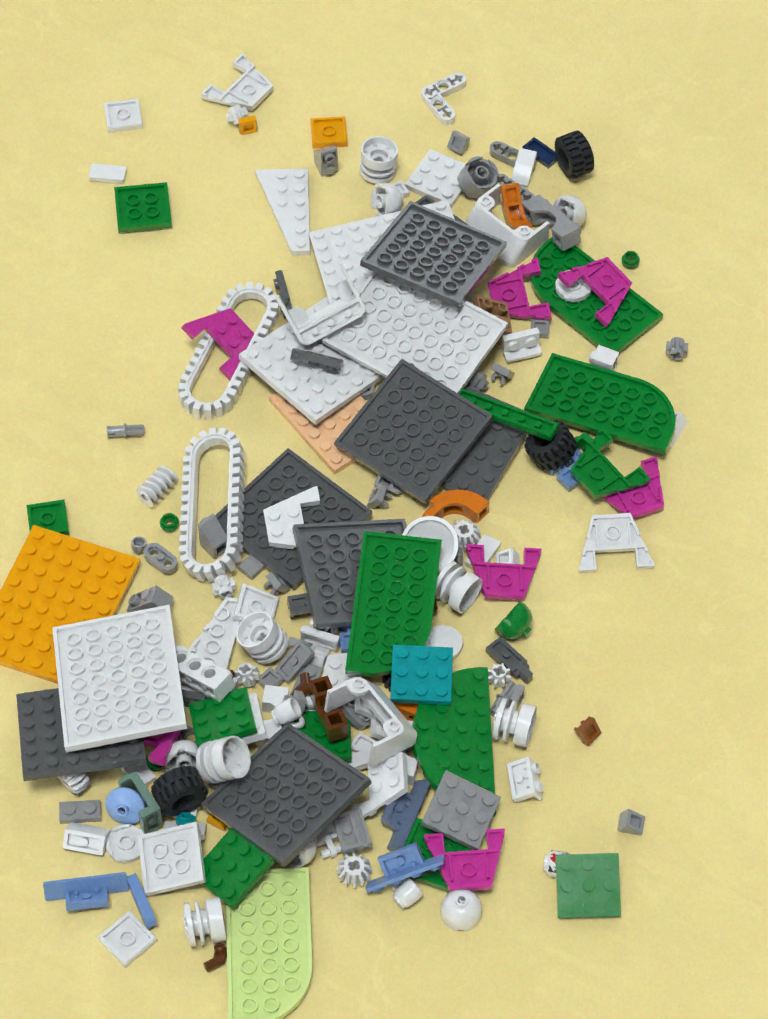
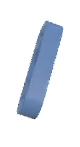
M134 873L127 876L128 887L145 927L149 929L157 926L155 916L137 874Z

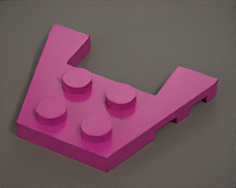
M538 257L532 259L526 265L518 266V269L511 273L507 272L487 282L490 298L507 303L510 318L552 320L549 303L529 306L523 278L541 275Z
M608 257L587 263V265L582 267H574L566 272L561 271L557 275V278L567 288L579 279H582L606 304L594 315L605 328L610 323L632 285V282Z
M231 308L185 323L181 327L192 340L205 330L230 356V359L219 368L229 380H231L241 361L239 354L247 349L254 336V332Z
M657 456L643 460L640 463L642 470L651 478L650 483L603 497L620 514L631 513L635 520L664 510Z
M466 545V553L474 573L483 580L481 590L485 599L524 601L541 555V548L524 547V564L484 562V545Z
M181 730L143 737L144 745L156 747L148 756L150 763L161 766L166 765V757L171 751L174 740L178 739Z
M505 828L486 830L488 849L445 852L443 833L424 834V841L432 857L441 854L445 856L444 864L438 870L449 892L461 889L470 891L492 889L504 840Z

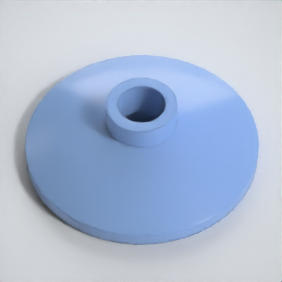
M118 787L107 795L105 806L111 818L118 823L135 824L139 821L138 812L145 808V803L142 797L133 789Z

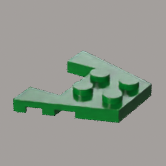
M603 427L571 468L570 473L594 499L650 483L651 478L640 467L624 477L601 453V450L613 443V438Z

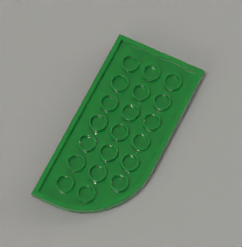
M553 237L541 245L533 259L538 257L541 275L530 277L536 296L542 303H549L551 311L597 347L601 345L620 353L663 319L662 312L629 288L613 318L605 328L594 315L606 304L592 289L590 295L585 300L569 302L560 298L555 288L557 275L561 271L571 270L577 266H585L587 263L595 261L576 245L562 251L553 243Z
M555 353L551 354L524 407V410L551 421H562L565 425L598 434V431L603 427L614 440L664 455L675 433V412L668 397L659 388L645 380Z
M364 531L345 674L360 676L392 674L393 645H427L432 627L442 540Z

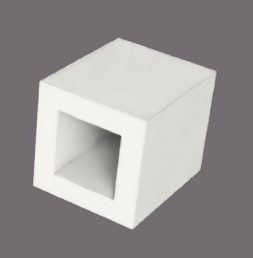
M598 345L596 351L591 352L589 361H591L592 365L614 371L618 365L619 352Z

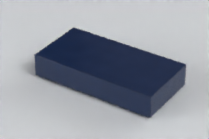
M535 137L522 146L523 149L536 151V161L548 169L557 162L555 151Z

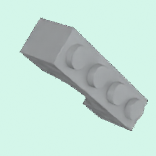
M540 194L522 203L525 216L532 225L544 224L548 221L549 225L553 226L551 228L553 243L562 251L581 242L580 227L577 224L575 225L568 216L563 215L557 207L555 208Z

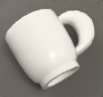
M292 697L279 703L271 711L272 717L278 725L290 723L297 729H301L305 725L301 708Z
M409 878L404 879L400 884L392 885L394 892L392 898L402 909L410 907L423 896L419 887Z

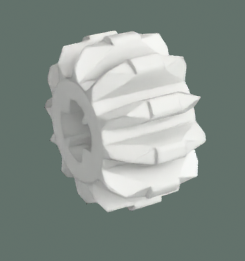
M463 518L460 522L456 520L451 526L457 534L459 544H463L465 552L467 544H477L479 542L480 530L477 523H472L471 519L466 522Z
M86 773L58 777L64 786L74 794L85 790L90 784Z
M355 852L352 853L351 857L345 854L344 860L339 859L338 867L336 868L339 881H344L346 887L349 884H352L354 889L357 884L363 887L364 881H369L370 874L372 873L369 859H364L363 854L357 857Z

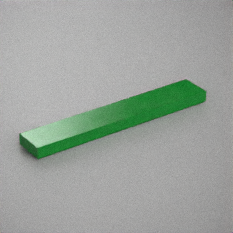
M462 389L459 395L493 415L494 421L548 441L553 439L560 428L557 422L466 389Z

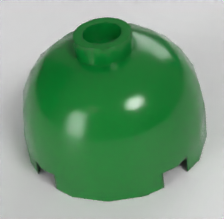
M519 601L497 625L495 630L501 636L510 640L517 639L521 635L525 637L532 630L529 627L533 621L531 610L526 604Z

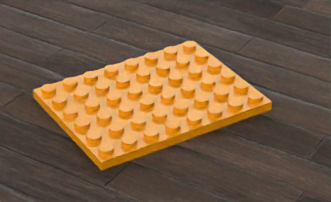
M33 525L0 590V665L58 684L52 627L113 616L115 612L117 613L141 563L140 558Z

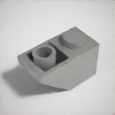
M329 145L314 150V163L321 177L338 172L336 146Z
M211 514L200 521L198 530L200 546L215 560L225 553L227 535L216 516Z
M156 585L133 594L129 599L127 612L170 605L171 608L174 597Z

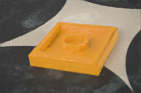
M345 116L310 118L313 149L329 145L348 147Z

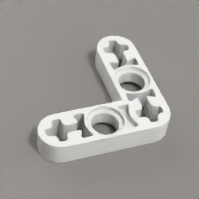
M454 73L421 90L422 101L442 125L449 126L455 122V112L445 101L444 97L465 88L466 76L462 73ZM446 86L448 89L441 90L439 87ZM441 104L442 107L436 108L434 105Z

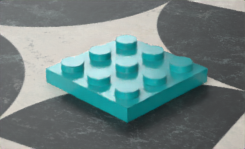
M393 645L390 700L396 703L451 705L453 647Z

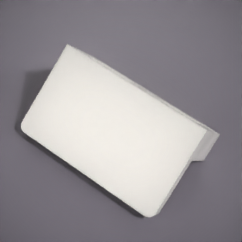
M70 822L65 828L63 849L103 856L106 838L110 834V829Z

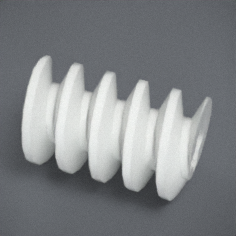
M159 466L157 471H154L152 476H149L147 481H144L142 486L137 488V495L146 506L153 507V502L157 503L158 497L162 498L164 496L163 492L167 493L169 491L168 487L172 488L174 486L173 482H178V477L169 468Z

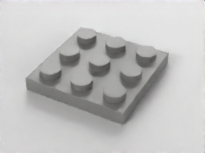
M446 770L420 825L437 833H443V836L472 850H478L501 797Z

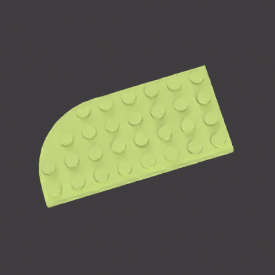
M309 867L269 869L234 910L226 904L228 1019H282L290 1014L305 997L312 977Z

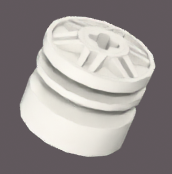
M382 136L370 137L364 141L361 147L360 174L366 181L378 184L387 183L394 178L398 156L396 143Z
M450 562L437 577L435 598H440V601L443 603L448 602V606L460 614L464 613L478 597L483 580L471 572L466 573V569L462 566L460 567L456 562Z
M258 611L247 615L237 627L236 638L238 643L258 663L268 664L276 661L284 654L288 646L286 632L266 612Z
M503 698L496 710L493 721V739L498 740L503 732L502 741L506 742L510 734H512L513 744L527 747L536 719L537 706L524 703L520 711H516L517 702L513 700L510 708H508L509 699Z
M228 736L219 740L207 741L201 744L197 750L196 766L201 777L208 783L217 784L227 780L239 779L244 777L250 769L251 757L248 746L238 736Z
M219 897L206 899L205 909L202 910L198 901H194L195 911H190L189 902L184 903L182 916L185 934L191 947L196 946V936H200L201 945H204L205 935L207 934L210 935L212 943L226 941Z

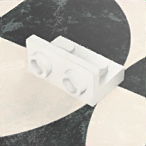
M538 327L502 335V351L507 363L542 355L539 345L540 332Z
M529 756L508 763L507 769L513 801L517 803L531 797L542 800L544 788L539 779V774L541 773L539 764L534 762Z

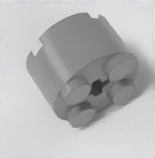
M481 156L473 157L460 171L457 180L467 197L480 198L496 184L499 172L491 160L482 159L483 157Z

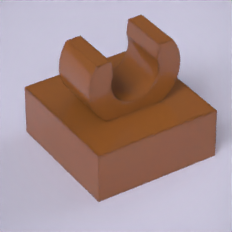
M590 716L586 720H582L578 728H574L576 735L581 738L583 744L588 746L602 733L595 718Z

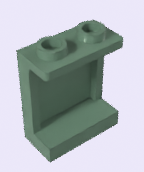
M135 771L124 775L118 781L119 787L133 789L142 797L145 803V808L138 812L141 830L144 834L163 828L160 807L138 773Z

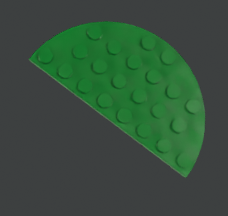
M488 667L458 670L452 673L451 705H418L412 727L417 732L416 743L412 746L414 755L423 770V775L435 790H437L443 774L447 770L495 794Z

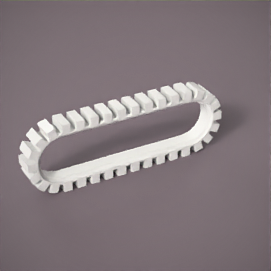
M246 282V288L240 283L235 285V290L229 289L227 297L223 296L221 305H218L216 309L217 312L229 308L234 310L238 303L247 299H255L264 303L267 310L247 348L272 333L279 317V304L276 300V294H273V290L269 287L264 289V284L257 283L256 287H253V282ZM206 331L203 334V339L198 343L199 348L196 347L194 356L189 360L190 365L187 364L185 374L183 373L180 378L181 383H179L178 392L182 408L184 407L187 414L193 413V417L201 419L202 415L205 414V420H212V414H215L218 419L223 416V411L228 413L232 410V404L235 405L238 400L237 396L241 395L242 387L244 388L247 383L246 378L249 379L251 375V369L240 361L224 394L218 400L205 403L194 399L191 395V390L216 344V341Z
M216 427L209 428L208 435L205 430L198 433L200 439L193 437L189 441L192 446H186L184 451L187 456H183V463L185 465L182 471L184 474L182 476L184 485H182L183 495H181V502L183 504L181 505V513L183 515H180V522L182 523L180 525V533L182 535L179 537V542L181 543L179 545V553L181 554V562L193 578L196 577L197 580L203 582L206 578L209 582L214 581L217 574L227 575L226 569L232 573L236 568L234 562H240L241 555L239 552H243V545L241 544L243 542V535L241 532H243L242 522L244 519L242 514L244 512V505L242 503L244 502V494L242 492H244L245 487L243 484L245 482V475L243 474L245 472L244 449L235 433L232 431L228 432L226 428L222 427L219 432ZM225 445L230 449L226 550L216 562L200 564L195 560L199 460L203 452L209 447Z

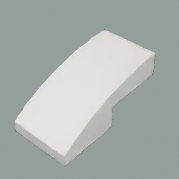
M520 148L513 170L512 180L528 188L532 176V169L537 157L536 151Z

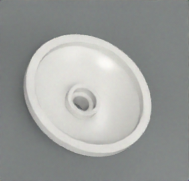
M435 516L418 518L411 522L402 534L404 536L442 540L438 572H441L445 566L453 562L457 556L459 548L457 534L454 528L442 518Z

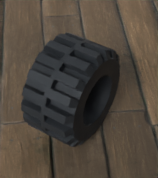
M576 130L556 138L555 155L561 170L568 178L574 179L593 171V152L582 132Z
M553 420L559 423L560 428L551 441L532 434H528L529 437L525 440V451L535 465L543 471H551L552 469H558L560 466L563 467L566 462L571 460V457L575 454L574 451L577 449V442L562 421Z
M181 766L169 770L158 777L151 786V793L160 807L161 814L170 817L194 810L201 805L208 794L199 771L192 766Z

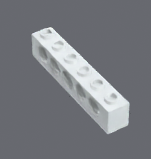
M176 645L181 682L220 702L235 686L232 673L226 668L218 667L212 661L203 659L197 653H191L184 646Z

